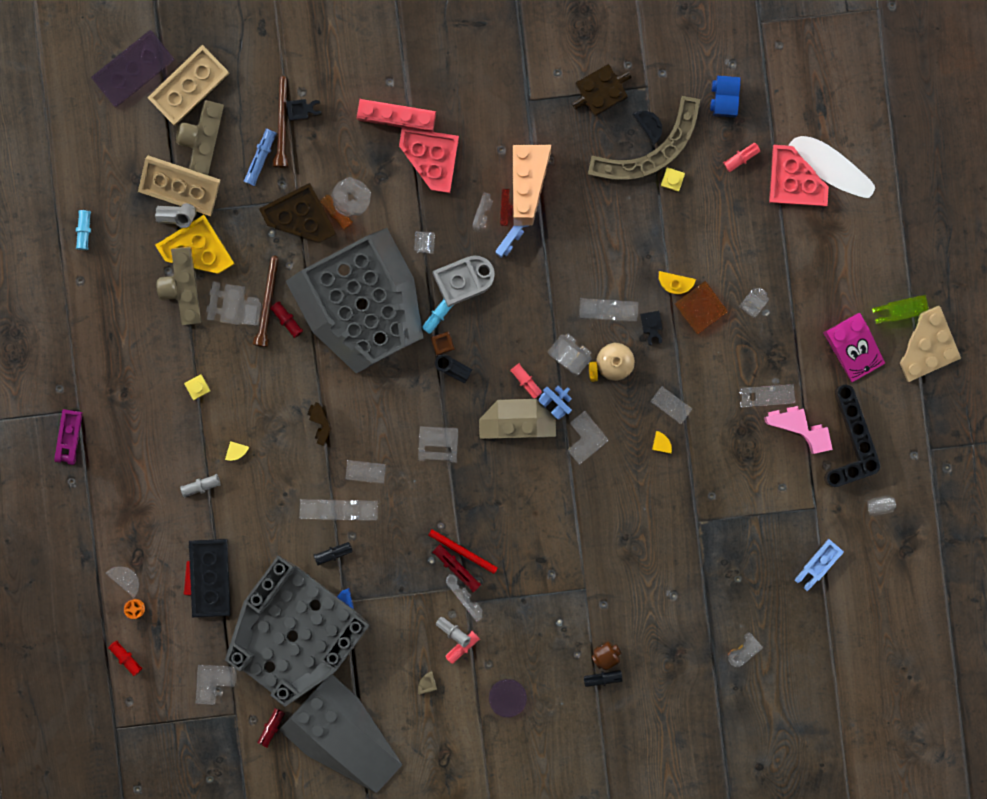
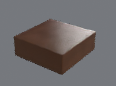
M449 331L431 337L436 355L455 350Z

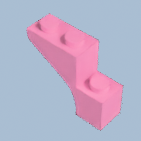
M798 406L787 408V412L781 414L779 410L768 412L769 416L764 417L767 425L803 436L809 444L811 454L833 450L828 427L822 428V424L811 426L809 431L804 409H799Z

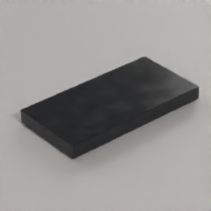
M228 539L189 540L192 618L231 616Z

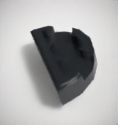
M639 110L632 115L652 144L655 145L660 140L662 134V123L659 117L649 111Z

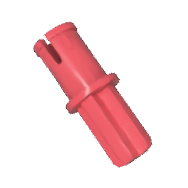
M753 143L741 152L737 151L736 155L724 161L723 164L731 172L743 163L746 164L747 160L760 152V148L756 143Z
M520 363L510 370L521 383L520 386L523 385L533 399L541 395L542 391L531 379L532 376H529L522 368Z
M473 631L467 635L471 639L466 647L463 648L457 644L446 654L445 657L451 664H454L464 653H468V650L480 640Z

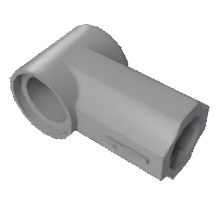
M188 203L183 204L181 207L157 206L155 218L158 223L177 224L181 228H187L196 216L197 211L193 205Z

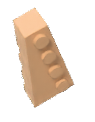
M513 145L514 226L533 225L551 155V145Z

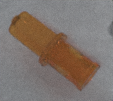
M326 195L321 199V203L331 213V218L334 217L344 230L353 223L342 210L343 207H339L330 195Z

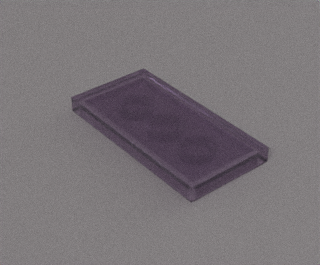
M150 29L91 78L116 108L174 62L175 59Z

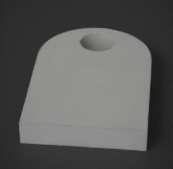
M469 256L432 272L447 307L486 292L492 286L495 276L492 264L481 256ZM481 267H486L489 270V274L482 276L478 270Z

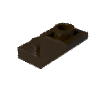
M315 402V405L311 404L307 415L310 416V421L323 425L322 429L318 428L315 439H318L316 444L325 446L332 428L321 404Z

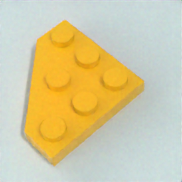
M205 215L191 222L189 227L181 228L155 245L165 262L173 263L171 249L191 246L195 269L220 274L235 264Z

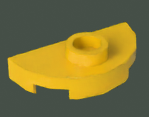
M659 271L658 275L661 286L671 294L688 292L696 281L693 278Z

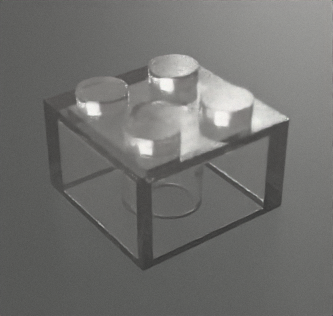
M568 333L566 336L561 334L547 354L577 377L592 359L590 356L591 352L583 345L581 348L575 344L576 340Z

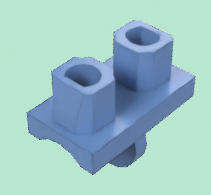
M557 386L554 389L559 394L557 396L546 387L538 401L546 407L553 400L558 406L551 414L557 419H560L566 413L569 414L572 409L561 399L564 398L567 402L572 399L567 394L570 388L567 387L563 390Z

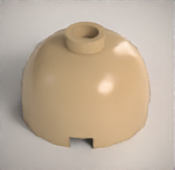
M611 343L600 350L596 362L598 370L603 377L608 380L618 381L630 375L634 369L635 360L629 347L621 343Z

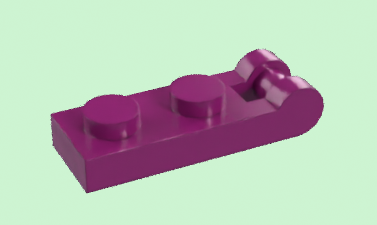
M62 410L54 462H68L69 465L75 464L83 412ZM63 448L70 449L69 455L63 454Z

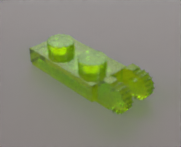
M926 295L887 303V305L873 308V312H881L888 309L890 315L889 317L877 318L875 320L876 324L920 316L921 313L929 310Z

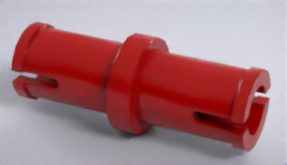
M118 640L108 647L118 658V663L120 665L123 664L133 677L143 669L131 657L132 654L128 653L121 646Z

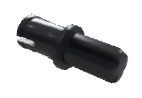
M349 542L333 548L331 546L326 551L314 554V558L318 566L331 560L336 561V558L352 553V546Z
M621 670L605 673L601 671L600 674L584 676L585 687L606 686V684L622 682Z

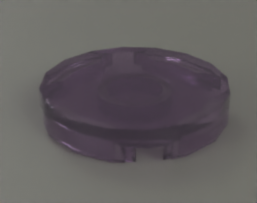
M514 679L498 681L489 692L491 708L502 717H513L522 712L526 705V691Z

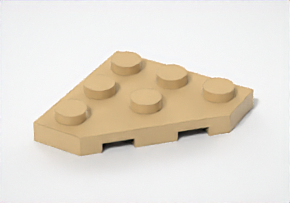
M940 306L920 314L915 332L913 331L909 340L907 351L900 362L908 382L961 359Z

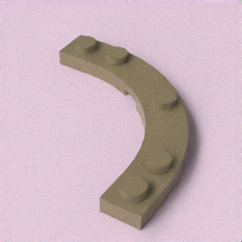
M681 96L673 130L665 142L646 156L632 160H612L591 156L588 175L610 180H632L648 176L664 168L679 155L690 139L695 127L701 99Z

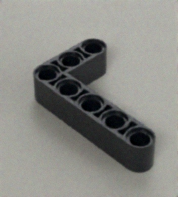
M847 384L836 388L835 397L857 461L827 471L824 481L831 487H839L876 474L881 467L855 390ZM843 388L849 391V396L846 399L840 395ZM849 406H853L856 410L853 417L847 414ZM856 424L862 427V432L859 435L853 432V427ZM863 442L868 445V451L862 453L859 448ZM869 460H872L875 464L872 471H868L866 468V463ZM850 467H854L857 471L856 475L852 478L848 475ZM836 473L839 477L838 482L835 484L830 482V475Z

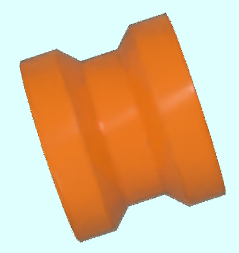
M139 599L130 600L124 606V613L130 619H137L145 612V605Z

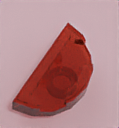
M510 189L502 190L500 225L508 227V216H512L513 205H509Z

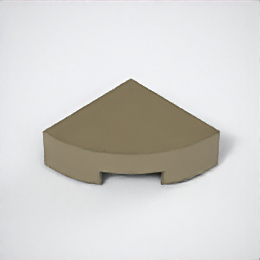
M433 671L426 673L420 680L418 686L419 695L437 690Z

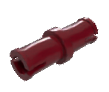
M280 301L270 308L281 321L280 324L287 328L293 338L298 337L303 332V329L293 319L294 316L287 312Z
M274 708L268 723L264 724L265 729L257 741L258 744H262L266 748L269 747L274 734L279 730L278 726L286 714L285 712Z

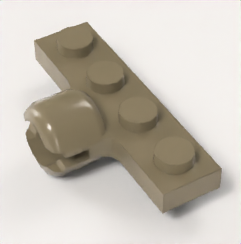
M204 100L199 124L182 123L179 125L176 133V143L192 149L190 170L205 175L209 174L224 107L223 104Z
M191 246L173 248L171 253L174 275L160 277L157 280L158 296L161 300H178L182 325L201 323Z

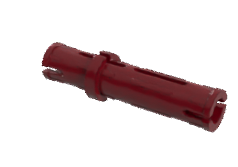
M441 544L432 551L444 563L443 566L445 568L448 567L472 592L479 588L481 583L456 560V556H452Z

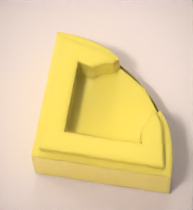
M230 441L225 460L232 461L243 457L249 450V447Z

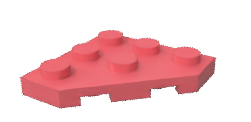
M402 127L399 143L400 149L431 191L450 193L459 136Z
M773 145L769 203L827 207L829 189L827 184L820 179L813 168L799 155L793 146Z

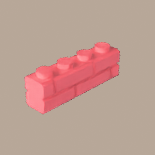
M363 99L359 100L358 121L430 132L434 131L436 111Z

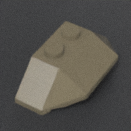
M537 399L497 400L479 419L480 439L556 437V417Z

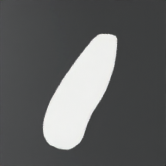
M807 136L794 138L790 142L789 146H793L825 182L860 197L869 198L873 194L875 185L829 145Z

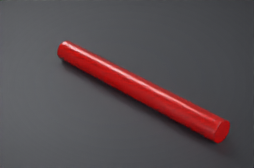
M432 529L428 536L495 574L498 567Z

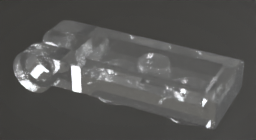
M794 384L740 388V394H742L741 407L795 403ZM750 393H755V401H750Z
M449 574L446 578L447 585L476 622L483 618L481 614L483 609L477 602L475 604L472 603L469 599L471 594L465 587L461 589L457 583V576Z

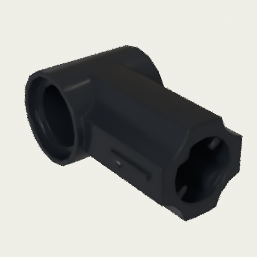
M445 354L437 356L434 361L437 370L464 384L473 370ZM442 357L446 358L449 363L445 369L438 366V360Z

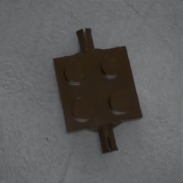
M607 64L577 81L576 86L580 91L581 98L573 102L572 106L576 110L586 105L595 117L627 99L628 96L623 89L622 83L632 78L629 71L618 76L613 72L610 65Z

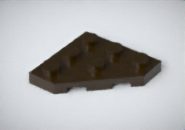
M311 183L259 208L269 227L318 243L336 235Z

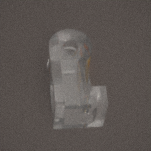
M750 632L744 635L747 641L728 653V660L734 667L742 666L763 649Z

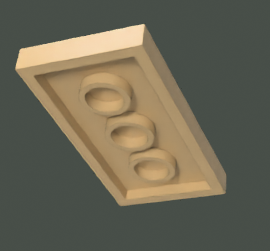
M202 45L148 99L176 126L230 73Z
M148 155L145 158L138 192L179 206L188 203L193 205L197 212L211 216L221 180Z

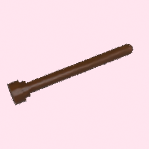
M281 76L279 79L277 155L273 159V167L288 168L289 161L287 155H285L287 78L285 76Z
M275 255L270 260L259 333H256V337L253 339V345L268 347L269 343L266 331L278 264V257Z

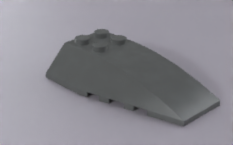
M333 674L317 687L279 729L308 757L375 793L403 765L372 720L370 714L364 708L360 699Z

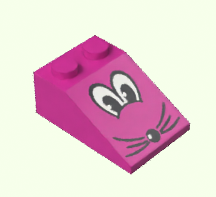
M860 313L823 332L851 382L885 364L870 329Z

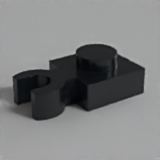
M306 99L287 101L289 121L309 119L308 113H312L315 116L321 115V111L313 110V107L319 105L320 101L314 100L310 104H307Z
M659 311L640 314L643 333L649 332L647 339L649 346L652 345L651 339L653 337H657L659 344H661L662 337L657 331L663 329Z

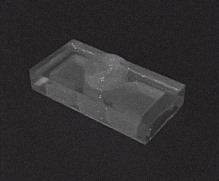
M663 386L660 387L650 401L680 424L683 423L692 410L690 406Z

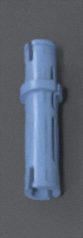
M265 129L260 144H257L256 148L258 149L244 182L255 186L268 153L271 152L270 148L277 135L276 132Z

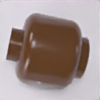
M605 642L594 649L592 659L599 669L608 670L620 663L619 655L622 653L617 644L613 645L610 642Z

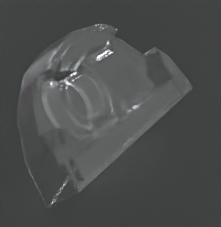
M117 566L106 572L111 579L133 598L136 597L139 592L140 583L138 576L133 570L128 567Z

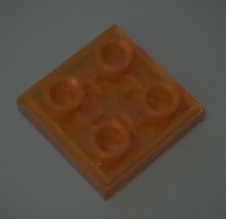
M706 281L674 304L696 334H699L728 312Z

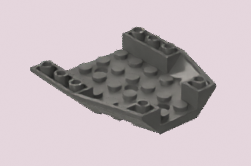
M388 228L358 240L303 269L286 281L312 332L356 374L424 338L414 277ZM340 266H349V274L341 275L339 273ZM360 299H365L368 302V306L364 310H360L357 307V302ZM377 333L385 334L386 340L384 343H376L375 335Z
M278 555L244 601L225 661L238 671L246 672L271 692L270 696L286 707L335 673L370 625L357 611L306 572ZM313 600H318L321 603L318 611L313 610L311 607ZM292 630L298 634V639L295 642L291 641L288 637L289 632ZM268 661L275 664L273 672L266 670V663Z

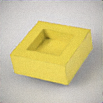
M667 167L661 187L679 192L685 173Z
M202 374L184 383L193 400L211 391Z

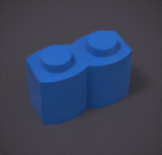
M717 76L716 80L712 81V92H715V99H711L710 111H713V116L736 118L739 107L740 77Z

